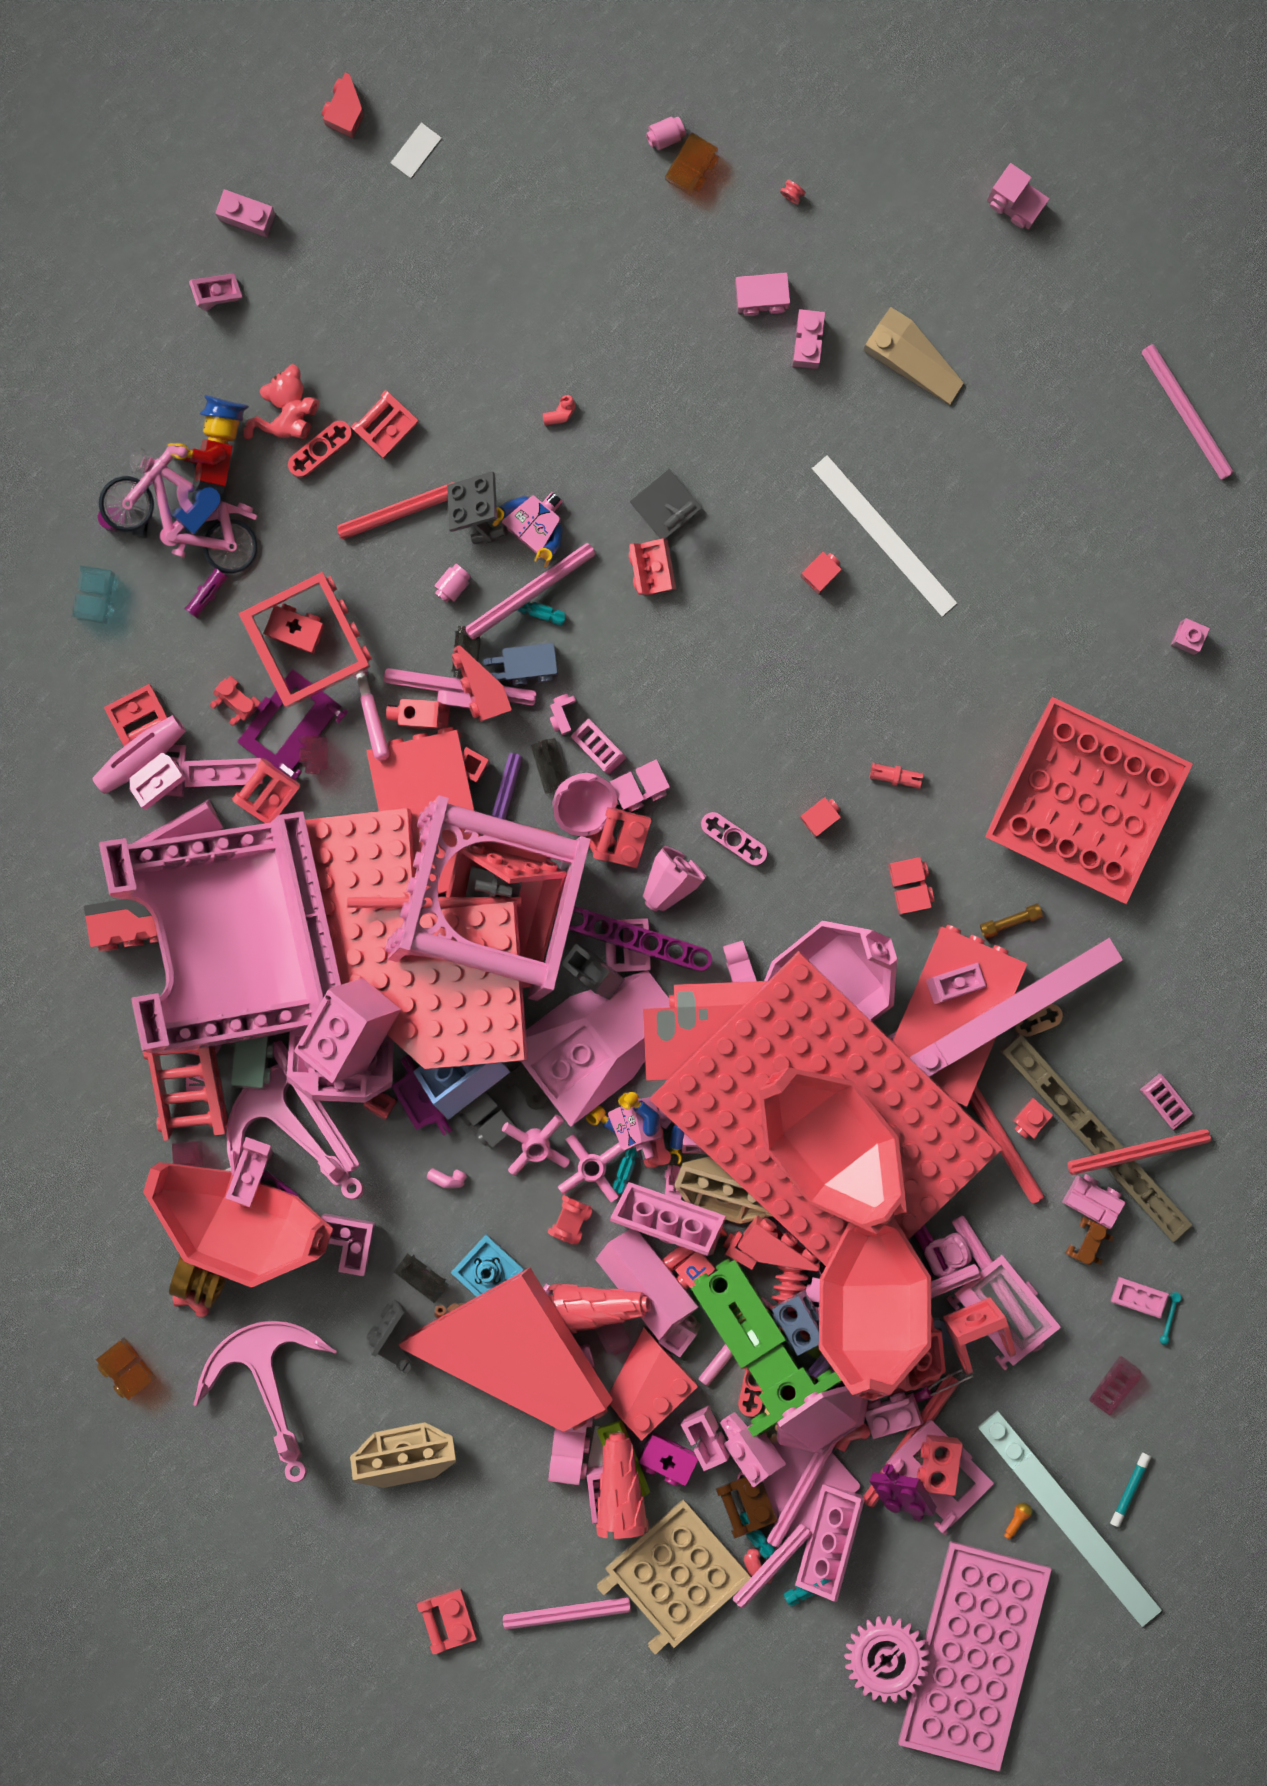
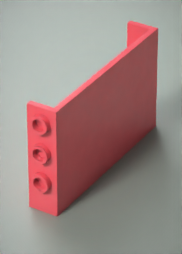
M453 727L440 729L438 734L428 736V733L417 734L410 741L403 742V739L388 741L389 757L383 761H378L374 758L372 749L366 750L379 811L411 809L414 859L417 851L421 852L423 842H419L421 828L417 827L420 813L424 812L425 807H428L430 801L433 802L440 795L449 798L448 804L475 811L459 739L462 736L458 730L453 731ZM460 829L463 839L468 840L471 837V833L464 834L465 830ZM450 830L442 832V839L445 844L455 847L457 839L454 833ZM438 846L439 854H436V856L443 858L445 851ZM457 852L448 860L441 872L438 896L447 894ZM430 874L429 879L431 881H435L436 876L434 874Z
M947 925L946 928L940 927L937 931V938L893 1038V1042L905 1054L911 1057L1014 995L1027 963L1007 955L1009 951L1002 947L994 945L993 948L984 945L985 941L979 937L970 935V938L961 935V930L951 925ZM979 963L986 984L985 988L937 1004L933 1003L926 983L927 979ZM996 1037L929 1077L958 1105L967 1107Z

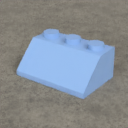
M504 1062L424 1069L420 1066L413 1071L433 1105L447 1119H450L510 1073Z

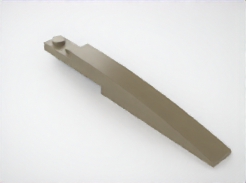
M1018 1034L1001 1050L1003 1055L1092 1155L1123 1149L1122 1145L1098 1118L1087 1109L1021 1034ZM1136 1161L1105 1168L1173 1243L1192 1226L1189 1220Z

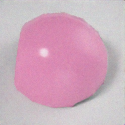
M582 773L574 775L561 783L555 792L552 801L554 818L559 827L570 835L584 837L596 834L604 829L607 816H605L607 807L616 808L618 804L617 793L611 783L597 774Z

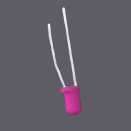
M961 1369L940 1379L931 1387L927 1386L924 1390L915 1393L914 1398L916 1402H921L928 1398L931 1399L933 1395L966 1381L973 1376L967 1377L935 1393L931 1392V1388L944 1379L962 1372Z

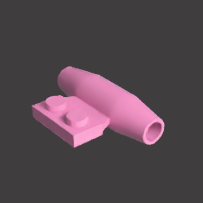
M172 715L143 731L115 753L92 778L95 785L102 793L107 794L130 781L129 789L140 806L145 810L150 808L186 779L175 760L165 755L186 732L183 724L176 716Z

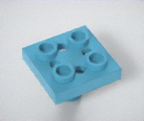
M486 1234L451 1271V1274L477 1297L519 1274L524 1268ZM495 1257L499 1258L500 1263H498L497 1259H495V1263H493V1259ZM476 1258H480L482 1263L479 1264V1260H477L475 1264L474 1261ZM496 1276H497V1278H496V1280H495L496 1282H498V1281H499V1278H501V1281H500L499 1283H495L494 1280H493V1279H495Z

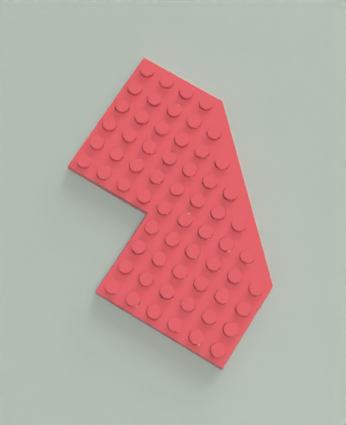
M404 808L305 820L341 985L363 978L401 1009L387 1035L424 1069L528 1060L522 981L433 957L405 955L398 962L387 960L389 952L385 951L388 937L392 936L397 928L402 927L404 920L400 918L402 908H347V897H410V893L406 892L410 877H415L411 809ZM517 902L441 909L448 924L463 938L479 945L520 956ZM432 913L425 914L420 919V925L423 928L433 927L437 922L436 915ZM441 927L437 932L433 933L435 936H438V933L446 936L445 929Z

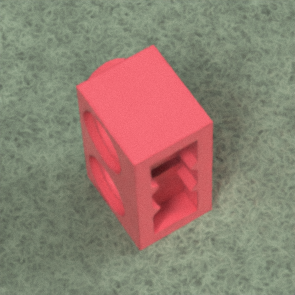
M927 1434L926 1442L922 1443L921 1458H923L922 1468H918L917 1478L920 1479L928 1493L955 1496L963 1445L958 1438ZM946 1447L944 1455L940 1457L935 1456V1451L938 1448ZM942 1473L939 1481L931 1482L933 1474Z

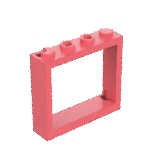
M323 572L238 613L287 709L371 667L368 661L372 658L366 645L361 647L357 640L361 635L355 623L349 624L345 616L349 611L343 599L338 601L334 594V591L338 589L332 577L326 578ZM320 584L358 662L292 694L254 616Z

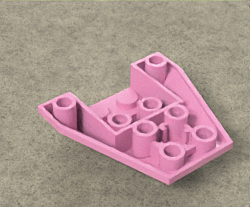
M846 1386L819 1394L814 1392L804 1399L805 1404L799 1408L792 1407L782 1414L783 1419L777 1422V1441L780 1445L822 1453L864 1424L868 1399L852 1395Z

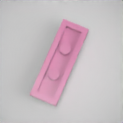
M262 758L184 761L185 787L246 785L258 769L257 765Z

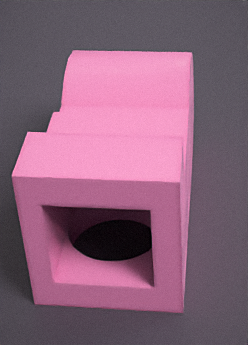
M743 941L723 946L732 982L757 981Z

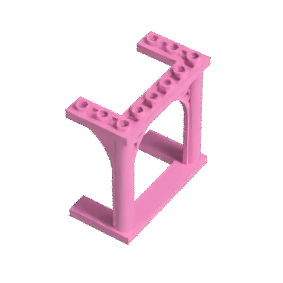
M439 795L433 802L430 801L428 807H425L424 812L420 813L417 827L421 828L419 842H423L421 852L417 851L413 867L417 868L415 877H410L406 892L410 893L408 903L404 902L401 909L400 918L404 919L402 927L397 928L396 932H393L392 936L388 937L385 951L389 952L387 960L398 962L405 955L443 959L529 983L531 986L528 999L538 1001L552 992L555 987L590 839L580 836L578 839L573 840L448 804L449 798ZM460 829L465 830L464 834L471 833V837L468 840L463 839ZM444 830H450L456 836L457 844L455 847H450L443 841L442 832ZM494 842L561 861L560 869L567 872L545 963L473 943L452 929L444 918L439 905L438 884L444 866L456 852L475 843ZM438 846L445 851L443 858L436 856V854H439ZM430 874H434L436 876L435 881H431L429 879ZM430 898L432 900L431 907L421 910V907L427 902L424 899ZM428 913L435 914L437 922L433 927L423 928L420 925V919L423 915ZM441 927L445 929L446 936L438 933V936H435L433 933L437 932Z

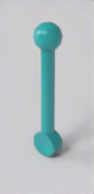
M1173 1292L1170 1295L1172 1303L1164 1334L1160 1337L1162 1345H1167L1170 1342L1168 1335L1177 1302L1181 1300V1295L1178 1292Z

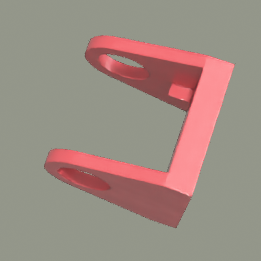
M991 1297L943 1316L960 1363L967 1375L973 1373L965 1344L998 1331L1010 1357L1016 1355L1007 1319Z

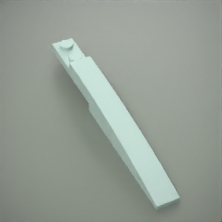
M996 1411L979 1425V1430L1137 1622L1143 1627L1162 1611L1002 1415Z

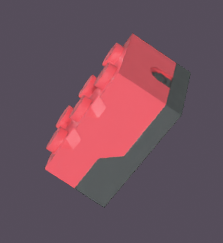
M121 899L84 906L90 947H98V951L117 950L118 944L124 943V947L144 945L143 940L149 939L150 943H159L155 922L151 913L145 906L136 901Z

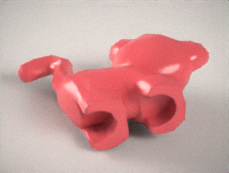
M291 364L284 372L274 376L269 384L261 387L259 391L261 397L266 401H271L276 407L282 408V412L272 423L266 422L258 416L248 419L243 429V437L249 440L253 437L254 427H259L262 431L273 434L278 438L298 437L306 439L308 437L311 424L303 419L306 414H316L319 400L312 397L301 400L304 387L300 380L301 373L298 366Z

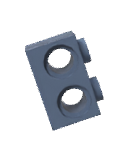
M805 1290L777 1304L772 1309L775 1323L780 1328H783L788 1346L791 1350H795L797 1355L819 1345V1315ZM788 1307L796 1309L798 1313L797 1318L791 1317L788 1314ZM800 1330L807 1331L810 1334L811 1340H804L800 1335Z

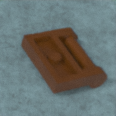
M745 1476L716 1488L718 1496H721L733 1530L731 1532L734 1538L741 1537L749 1532L777 1522L763 1482L753 1487ZM736 1489L749 1521L745 1525L741 1522L731 1495V1491Z

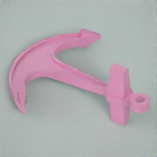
M279 1064L270 1067L271 1081L270 1084L265 1085V1090L244 1088L241 1091L230 1112L226 1132L227 1152L232 1175L236 1171L243 1152L242 1146L246 1129L253 1121L265 1118L275 1122L318 1160L321 1172L333 1185L342 1186V1193L350 1200H357L363 1195V1184L351 1177V1172L345 1170L336 1156H328L289 1109L286 1103V1091L290 1083L287 1082V1077ZM351 1185H356L357 1187L354 1193H349Z
M265 1321L251 1324L229 1335L210 1355L199 1379L193 1405L196 1407L199 1405L201 1400L213 1388L223 1369L233 1363H244L254 1375L277 1431V1436L273 1438L280 1460L288 1463L285 1468V1476L291 1482L298 1483L305 1479L307 1468L298 1461L302 1458V1453L296 1435L288 1431L273 1369V1356L276 1350L286 1343H297L314 1350L332 1352L334 1354L337 1351L312 1332L296 1324L281 1321ZM295 1467H299L300 1474L294 1477L292 1470Z

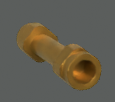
M1037 903L1026 907L1025 911L996 922L991 920L980 924V929L983 937L987 939L998 935V931L1028 920L1033 922L1041 919L1043 914Z

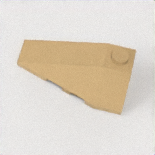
M892 307L889 308L865 344L864 352L948 405L951 404L964 383L913 320Z

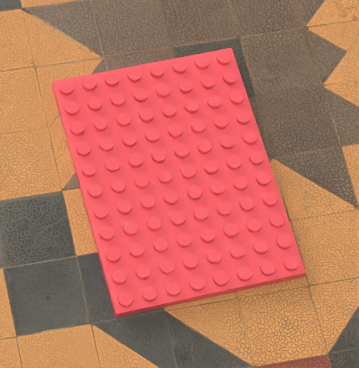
M800 951L650 1097V1101L825 1266H827L849 1222L810 1205L764 1149L759 1090L772 1074L786 1068H794L855 1082L899 1137L907 1212L896 1215L894 1218L908 1240L1003 1149L991 1135Z

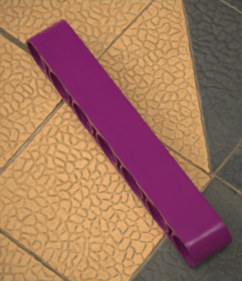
M574 906L572 914H582L584 922L578 927L570 924L568 929L570 931L696 972L706 971L712 963L711 953L703 947ZM598 921H605L609 925V930L606 934L599 935L594 931V925ZM629 929L633 932L634 938L632 941L624 943L619 939L620 931ZM647 937L657 939L658 947L655 950L648 951L645 949L643 942ZM679 945L683 950V955L678 959L671 958L668 954L669 947ZM696 953H703L707 956L708 962L705 966L698 967L693 963V956Z

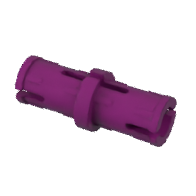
M214 568V571L202 586H198L197 590L199 591L184 609L198 618L210 600L214 601L216 598L214 595L229 577L217 568Z

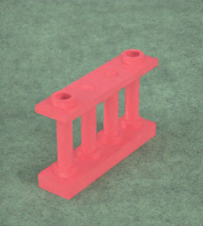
M215 1046L169 1053L143 1052L144 1059L149 1062L159 1117H157V1129L159 1132H162L163 1140L170 1139L174 1131L173 1128L207 1124L213 1127L214 1135L225 1134L228 1116ZM195 1052L200 1056L201 1063L198 1066L164 1070L161 1067V1055ZM195 1076L204 1078L205 1087L203 1090L166 1093L164 1080ZM202 1100L209 1104L210 1111H208V1114L171 1118L169 1104Z

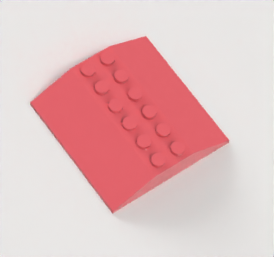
M1051 697L1007 784L985 838L1119 902L1127 904L1193 763Z

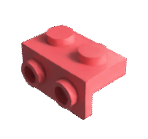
M662 538L646 543H633L629 545V561L633 566L635 575L633 584L638 595L650 596L676 590L668 539Z

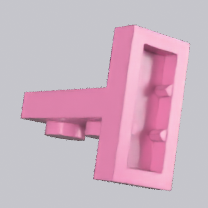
M246 1137L242 1146V1155L225 1199L250 1208L267 1162L272 1157L273 1150L270 1145Z

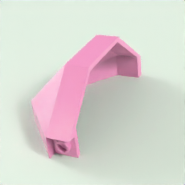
M821 921L772 961L764 980L769 981L800 951L873 1022L894 1006L897 957L892 940L889 937L869 929Z

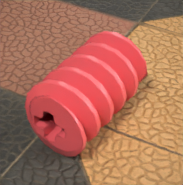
M777 1265V1268L784 1273L775 1276L782 1284L773 1286L780 1294L772 1296L771 1299L779 1304L798 1294V1291L806 1290L807 1286L800 1281L808 1280V1275L802 1272L805 1269ZM776 1305L770 1306L769 1309L772 1310ZM788 1307V1314L791 1317L797 1318L798 1315L794 1313L797 1312L796 1309Z

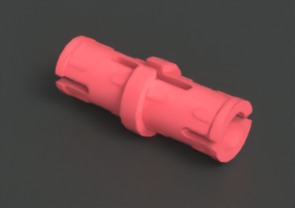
M872 763L869 779L891 782L893 786L901 784L920 789L923 773L903 770L901 766H895L894 768Z

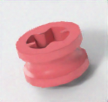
M787 180L785 183L786 188H781L780 193L787 200L798 205L800 203L799 198L801 196L804 197L806 192L796 183Z

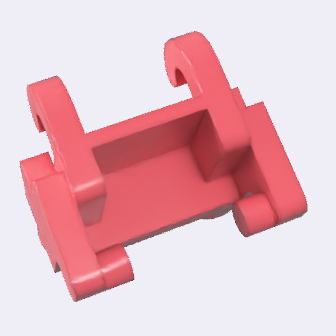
M230 676L228 679L225 678L215 688L213 694L218 698L211 702L210 707L216 709L224 702L237 714L235 718L233 717L229 721L230 725L235 726L241 719L245 721L246 718H249L257 710L256 708L261 702L254 696L251 699L246 697L236 688L239 682Z
M563 1195L561 1214L556 1225L554 1224L552 1228H549L547 1233L564 1242L577 1245L582 1237L580 1227L583 1220L587 1221L590 1218L592 1207Z

